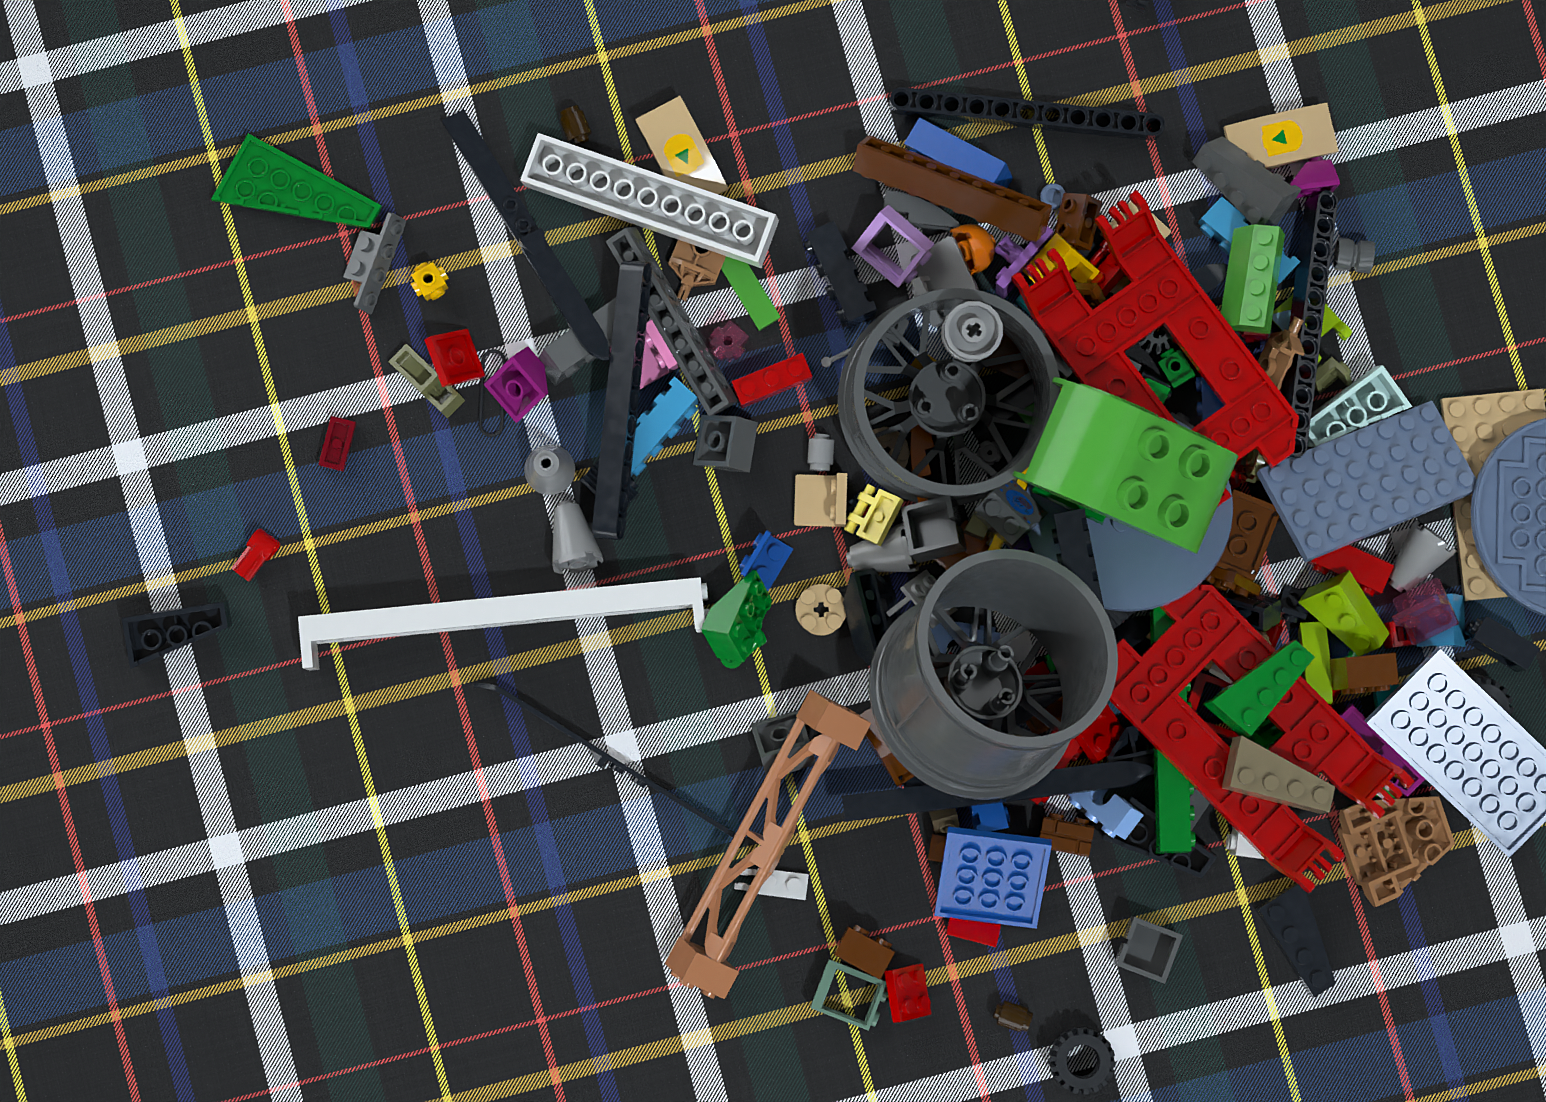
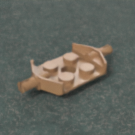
M678 240L668 263L669 267L681 280L682 285L677 295L678 299L681 300L682 297V301L686 302L693 287L715 285L726 256L710 250L700 254L695 250V245Z
M1294 316L1288 330L1284 329V331L1270 334L1257 361L1278 390L1281 388L1282 380L1292 364L1295 353L1304 356V351L1298 338V332L1304 320Z

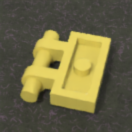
M867 484L864 491L858 495L857 499L859 501L853 513H849L847 517L848 522L844 530L853 534L858 525L860 527L856 535L881 547L904 501L881 489L878 490L874 498L872 496L876 488ZM869 505L870 508L865 518H862L867 506Z

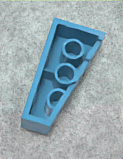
M1223 197L1198 222L1201 225L1200 230L1208 238L1214 237L1220 243L1218 245L1219 248L1227 255H1230L1234 228L1249 226L1246 223L1248 220ZM1282 251L1277 286L1300 262L1295 256L1289 259L1284 251Z
M675 376L669 382L672 387L667 392L660 393L651 405L653 408L650 411L646 410L637 419L631 476L633 474L638 476L647 466L644 462L650 456L656 457L664 448L662 445L663 441L667 437L672 439L680 431L681 427L679 424L684 418L689 420L698 411L696 407L698 404L697 396Z

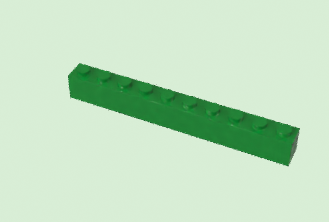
M1160 607L1150 609L1151 645L1174 623ZM1190 681L1178 695L1191 707V702H1187V691L1191 690ZM1153 745L1156 853L1191 852V847H1195V832L1191 831V821H1194L1195 810L1194 805H1190V795L1194 793V786Z

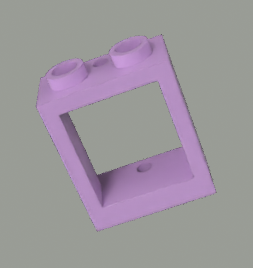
M888 205L878 213L852 249L898 288L904 282L909 284L918 274L915 269L919 264L923 266L930 259L932 254L929 251L935 244ZM887 223L920 250L905 271L872 244Z

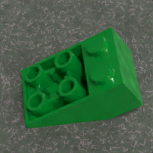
M752 570L714 604L708 612L701 631L717 658L745 662L748 653L753 648V641L757 632L761 630L764 616L772 604V598L757 570Z

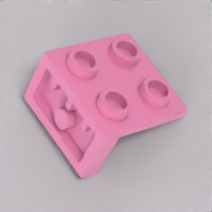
M652 320L647 322L640 390L678 368L676 360Z

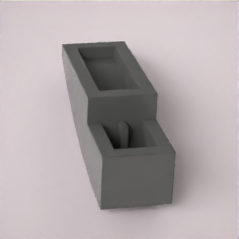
M885 191L883 209L888 205L891 206L901 216L908 217V222L915 228L951 231V229L959 227L957 220L932 203L902 192Z

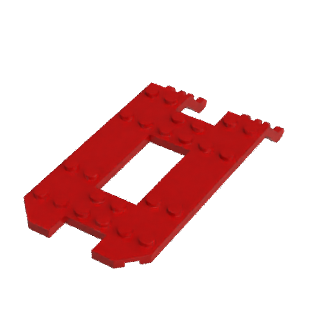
M1135 190L1129 195L1131 202L1139 211L1133 215L1124 200L1117 203L1126 221L1115 206L1109 208L1110 216L1118 224L1114 229H1112L1104 215H1099L1094 219L1096 225L1103 233L1114 260L1131 281V284L1095 309H1091L1077 290L1064 259L1055 248L1046 252L1048 259L1056 268L1052 272L1049 271L1041 258L1034 260L1043 278L1031 263L1026 266V272L1035 282L1032 286L1029 287L1020 272L1011 276L1012 281L1023 297L1031 317L1081 384L1125 399L1157 414L1161 418L1178 424L1124 353L1164 325L1224 405V407L1191 430L1217 442V445L1239 456L1237 461L1254 449H1257L1271 469L1294 453L1299 416L1161 235L1149 206L1139 191ZM1226 487L1217 507L1232 497Z
M1198 585L1178 600L1160 606L1174 623L1141 656L1124 639L1117 643L1118 670L1116 682L1109 700L1271 866L1298 883L1304 891L1310 893L1315 888V884L1303 875L1302 872L1307 868L1316 879L1323 880L1325 874L1313 861L1329 873L1333 869L1332 865L1319 854L1325 850L1333 860L1340 862L1345 856L1344 853L1333 842L1307 826L1288 805L1222 789L1230 747L1178 695L1211 660L1232 682H1235L1276 651L1212 585ZM1301 675L1267 716L1283 733L1267 750L1315 776L1321 772L1341 793L1366 808L1377 819H1380L1385 814V810L1372 800L1375 795H1378L1387 806H1393L1395 800L1383 787L1396 799L1402 796V791L1389 781L1393 776L1405 788H1410L1414 783L1413 778L1405 770L1376 753Z

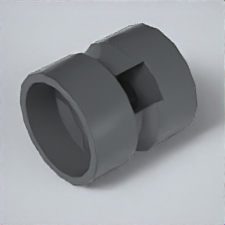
M1338 237L1334 250L1333 269L1349 271L1353 267L1356 273L1370 274L1374 263L1375 242L1359 240L1355 244L1350 238Z

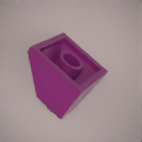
M1314 157L1308 159V162L1300 169L1290 185H1296L1302 189L1296 197L1297 199L1310 197L1324 190L1333 192L1340 185V181L1331 159L1324 160L1323 157Z
M529 346L513 355L483 384L516 423L548 394L545 365Z

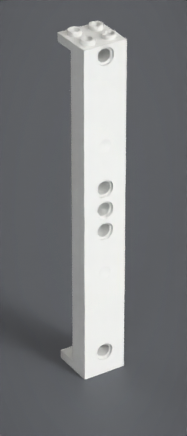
M701 578L298 616L302 668L309 671L319 670L317 644L693 608L696 632L700 633L709 609H704L703 603L704 600H708L707 584L701 583Z

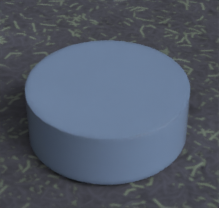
M1048 184L1041 191L1040 201L1052 205L1051 210L1059 209L1065 190L1058 184Z

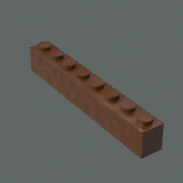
M870 135L864 138L857 146L853 171L860 173L865 178H873L883 182L888 187H896L906 191L911 196L927 199L934 205L945 206L952 209L955 213L965 214L975 218L978 222L996 226L1001 231L1017 234L1027 241L1037 242L1046 232L1052 208L1050 204Z

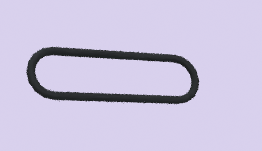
M496 349L485 352L481 359L483 371L485 370V359L489 354H499L503 361L502 366L506 363L505 355ZM484 377L480 378L479 429L487 437H496L502 432L504 427L505 409L501 406L500 428L498 431L487 433L482 425Z

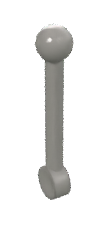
M851 348L830 358L824 357L821 360L822 366L829 367L832 362L848 355Z

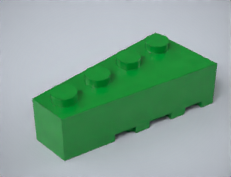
M1296 640L1288 642L1203 705L1239 736L1249 737L1256 731L1315 656Z

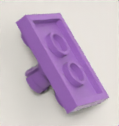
M1047 226L1046 232L1037 242L1030 241L1025 249L1011 240L1008 235L995 248V252L1011 264L1009 268L1003 267L996 276V294L1002 299H1005L1016 286L1011 276L1017 272L1024 276L1023 269L1052 239L1053 230Z

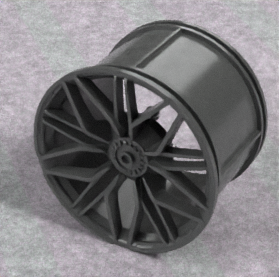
M948 288L930 291L902 302L878 316L860 334L845 360L838 386V414L841 429L846 443L859 465L874 481L891 493L918 503L917 497L931 500L942 496H952L958 502V505L972 503L984 499L992 489L998 488L1014 479L1015 477L1012 476L1014 471L1022 473L1029 467L1061 392L1060 386L1052 383L1053 377L1060 378L1057 363L1040 329L1025 313L1010 302L990 293L974 289ZM967 301L985 303L998 313L1003 324V332L1013 341L1021 353L973 362L970 366L956 358L954 360L942 359L933 362L927 354L930 311L944 310L945 316H947L956 306ZM923 313L920 349L918 352L893 326L910 316ZM889 329L924 368L919 370L907 364L883 334ZM880 339L902 367L868 366L873 350ZM1022 359L1025 360L1029 373L994 395L985 393L984 384L978 375L982 368ZM866 372L906 375L913 380L909 387L908 400L893 402L865 390ZM1032 379L1034 412L999 402V400ZM864 397L893 410L869 421ZM985 405H991L1031 416V425L994 417L984 407ZM910 411L912 416L899 425L874 434L871 425L895 414ZM978 421L987 426L1008 463L999 472L984 462L964 443L963 433L974 427ZM994 422L1029 429L1023 445L1014 457L1010 454ZM919 425L926 432L936 435L935 445L910 473L896 461L908 432ZM901 429L890 457L876 438ZM953 436L955 485H947L944 450L948 437ZM960 451L991 475V477L979 483L960 485ZM937 454L939 455L942 484L917 476Z
M1016 549L989 550L971 555L946 570L927 592L923 601L900 615L881 638L871 662L868 685L872 713L877 729L896 759L910 773L935 789L950 795L978 800L998 799L1015 795L1037 784L1049 774L1064 755L1070 740L1087 729L1101 714L1110 699L1116 682L1118 670L1117 643L1109 617L1096 595L1077 575L1066 567L1042 555ZM962 606L972 607L969 637L943 609ZM979 608H984L983 644L977 642ZM991 610L1008 616L1021 624V626L992 643ZM931 614L935 616L960 646L962 651L959 654H944L940 652L929 627ZM1028 630L1037 640L1020 668H1018L1012 660L1014 656L1013 649L1005 644ZM1041 645H1043L1051 657L1058 674L1024 675ZM1024 683H1061L1059 687L1027 690ZM1062 693L1063 712L1061 722L1039 705L1033 697ZM1017 705L1022 706L1055 733L1041 736L1018 727L1015 721V708Z

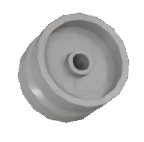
M967 301L956 306L945 317L941 327V340L945 349L954 358L963 362H977L987 358L999 347L1003 337V324L998 313L991 306L980 301ZM968 328H973L976 331V335L972 338L967 335L969 332Z

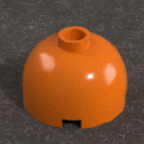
M972 223L951 229L950 232H953L952 237L956 239L965 262L971 271V275L987 269L994 259L996 247L994 237L982 226Z

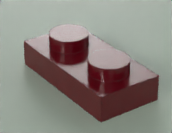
M331 416L318 463L319 466L344 472L357 425L356 422Z

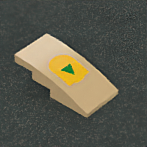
M681 96L635 119L665 177L718 195L729 190Z
M1327 103L1279 112L1223 127L1227 140L1247 152V156L1252 160H1259L1265 164L1264 168L1267 170L1339 152Z

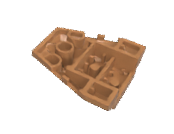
M1439 796L1394 799L1395 803L1393 806H1387L1382 800H1374L1385 810V814L1380 819L1374 817L1366 808L1358 803L1340 810L1339 821L1341 826L1338 828L1337 833L1354 881L1357 885L1362 886L1365 896L1374 907L1398 898L1404 892L1402 890L1411 881H1416L1421 877L1420 873L1428 865H1434L1455 845Z

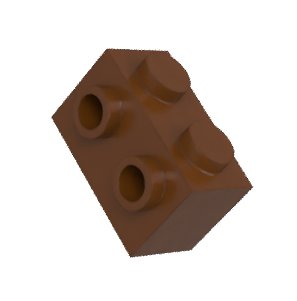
M1064 193L1054 235L1058 233L1076 250L1091 251L1097 227L1094 219L1100 214L1102 201L1087 194Z

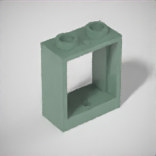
M828 959L810 1008L869 1031L870 1026L875 1027L879 1019L880 1012L876 1011L879 1002H885L888 995L887 987H885L886 981L883 979L879 980L870 974ZM836 969L878 985L864 1021L823 1005Z

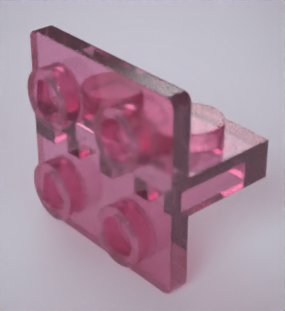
M1434 578L1393 599L1398 614L1392 616L1396 626L1405 627L1413 645H1417L1459 624L1439 578Z

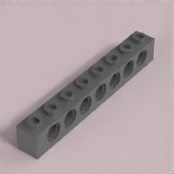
M624 228L606 240L619 265H621L622 261H644L651 264L652 278L648 314L708 416L717 415L737 403V397L637 228Z

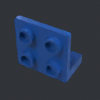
M766 530L764 535L762 533L758 534L752 544V548L755 549L751 557L749 555L744 557L739 570L742 571V579L752 570H757L767 591H769L791 555L793 548L774 538L771 532Z

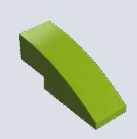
M1321 622L1300 623L1298 629L1299 643L1315 656L1303 671L1302 678L1328 704H1332V679L1327 628Z

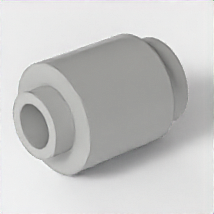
M814 434V438L809 439L807 463L810 464V470L830 471V465H833L834 440L829 439L830 435Z

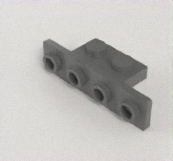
M388 212L380 235L360 230L343 278L361 284L354 307L368 314L373 313L374 307L377 304L378 296L406 224L405 219L394 213Z

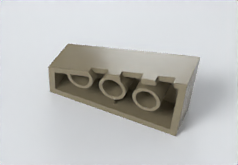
M1242 735L1232 738L1222 789L1319 814L1330 812L1335 786Z

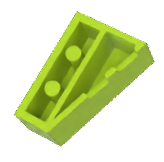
M1350 570L1309 587L1299 600V603L1358 656L1380 648L1389 635L1387 628Z

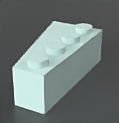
M1374 366L1350 386L1343 389L1311 413L1308 446H1319L1351 431L1367 426L1370 423L1408 409L1412 405L1384 366Z

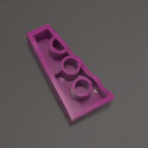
M1351 703L1339 714L1376 753L1405 770L1413 778L1414 783L1410 788H1405L1394 776L1389 780L1402 791V794L1408 797L1425 780L1418 771L1364 721L1366 718Z

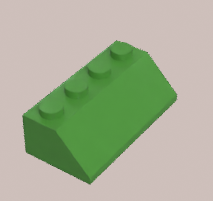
M1253 224L1234 228L1221 314L1234 331L1270 334L1285 233L1279 226Z

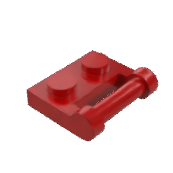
M1103 240L1099 244L1100 248L1089 261L1097 267L1106 256L1107 258L1097 268L1100 272L1090 283H1097L1106 297L1125 273L1114 260L1106 240Z

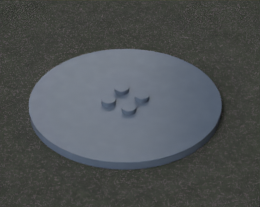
M1546 418L1518 428L1505 437L1492 450L1478 474L1471 501L1473 539L1488 574L1497 586L1516 603L1543 616H1546Z
M1175 419L1179 425L1191 430L1190 427ZM1228 480V483H1227V485H1226V489H1227V490L1229 491V493L1232 495L1230 483H1229V480ZM1028 484L1026 492L1048 512L1028 533L1031 547L1035 554L1042 555L1058 563L1056 554L1061 553L1060 545H1054L1051 530L1056 528L1054 514L1071 510L1033 493L1032 489L1035 486ZM1232 497L1217 507L1198 554L1178 548L1108 518L1105 519L1103 525L1087 518L1104 609L1124 612L1154 609L1178 600L1200 585L1217 565L1229 540L1233 517Z

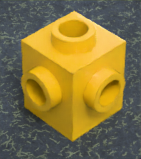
M424 262L414 269L415 273L411 274L414 282L411 283V286L418 297L423 294L428 301L430 299L435 300L445 294V290L448 289L445 281L449 278L442 266L436 268L433 262L430 264ZM433 276L431 283L424 282V279Z

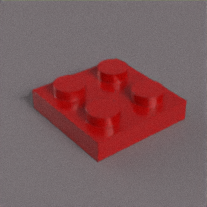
M468 329L434 335L424 340L442 387L478 380L485 376Z
M1107 704L1095 721L1075 738L1091 763L1095 764L1110 754L1124 728Z
M923 963L884 972L893 1023L931 1015V1002L928 997Z

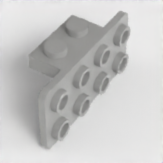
M952 236L935 243L929 251L932 256L923 266L920 264L915 270L918 272V277L911 281L913 285L912 292L915 297L930 291L948 288L979 290L956 239ZM916 253V254H914V255L911 256V259H910L911 262H912V260L916 257V255H917L918 253ZM944 310L930 311L929 324L932 327H942L946 317ZM968 328L967 330L969 332L967 333V335L969 337H972L975 333V329Z

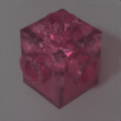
M729 320L723 328L718 326L710 335L712 339L710 347L713 348L710 352L721 362L724 359L728 362L733 358L738 360L746 350L743 346L749 341V336ZM725 341L732 342V344L729 346H726L723 343Z

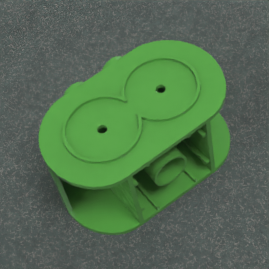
M1053 377L1052 383L1062 388L1026 474L1014 471L1012 476L1129 528L1198 554L1239 456L1217 445V442L1161 418L1157 414L1125 399L1085 384H1077L1062 378Z

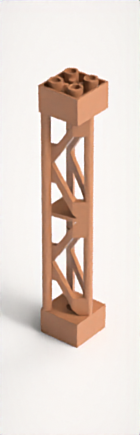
M811 689L796 715L797 719L682 936H679L665 962L672 970L670 974L680 979L679 982L690 989L696 986L701 989V993L713 999L715 996L725 999L739 973L726 959L736 943L741 924L761 886L774 872L781 855L785 851L784 849L791 840L799 815L820 775L831 764L840 743L857 751L871 725V722L853 710ZM805 723L822 733L814 737L791 758L787 757ZM813 754L819 756L783 825L780 827L776 823V809L781 779L806 757ZM765 798H768L762 836L749 828ZM745 835L761 845L751 851L733 868L729 867ZM753 865L760 867L724 936L720 937L718 935L717 922L722 889L748 867ZM708 907L710 911L704 948L691 942L690 939Z

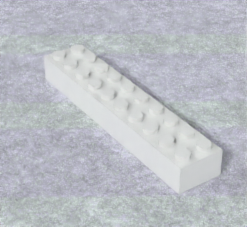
M540 133L537 134L520 179L524 186L759 268H762L779 222L776 214Z

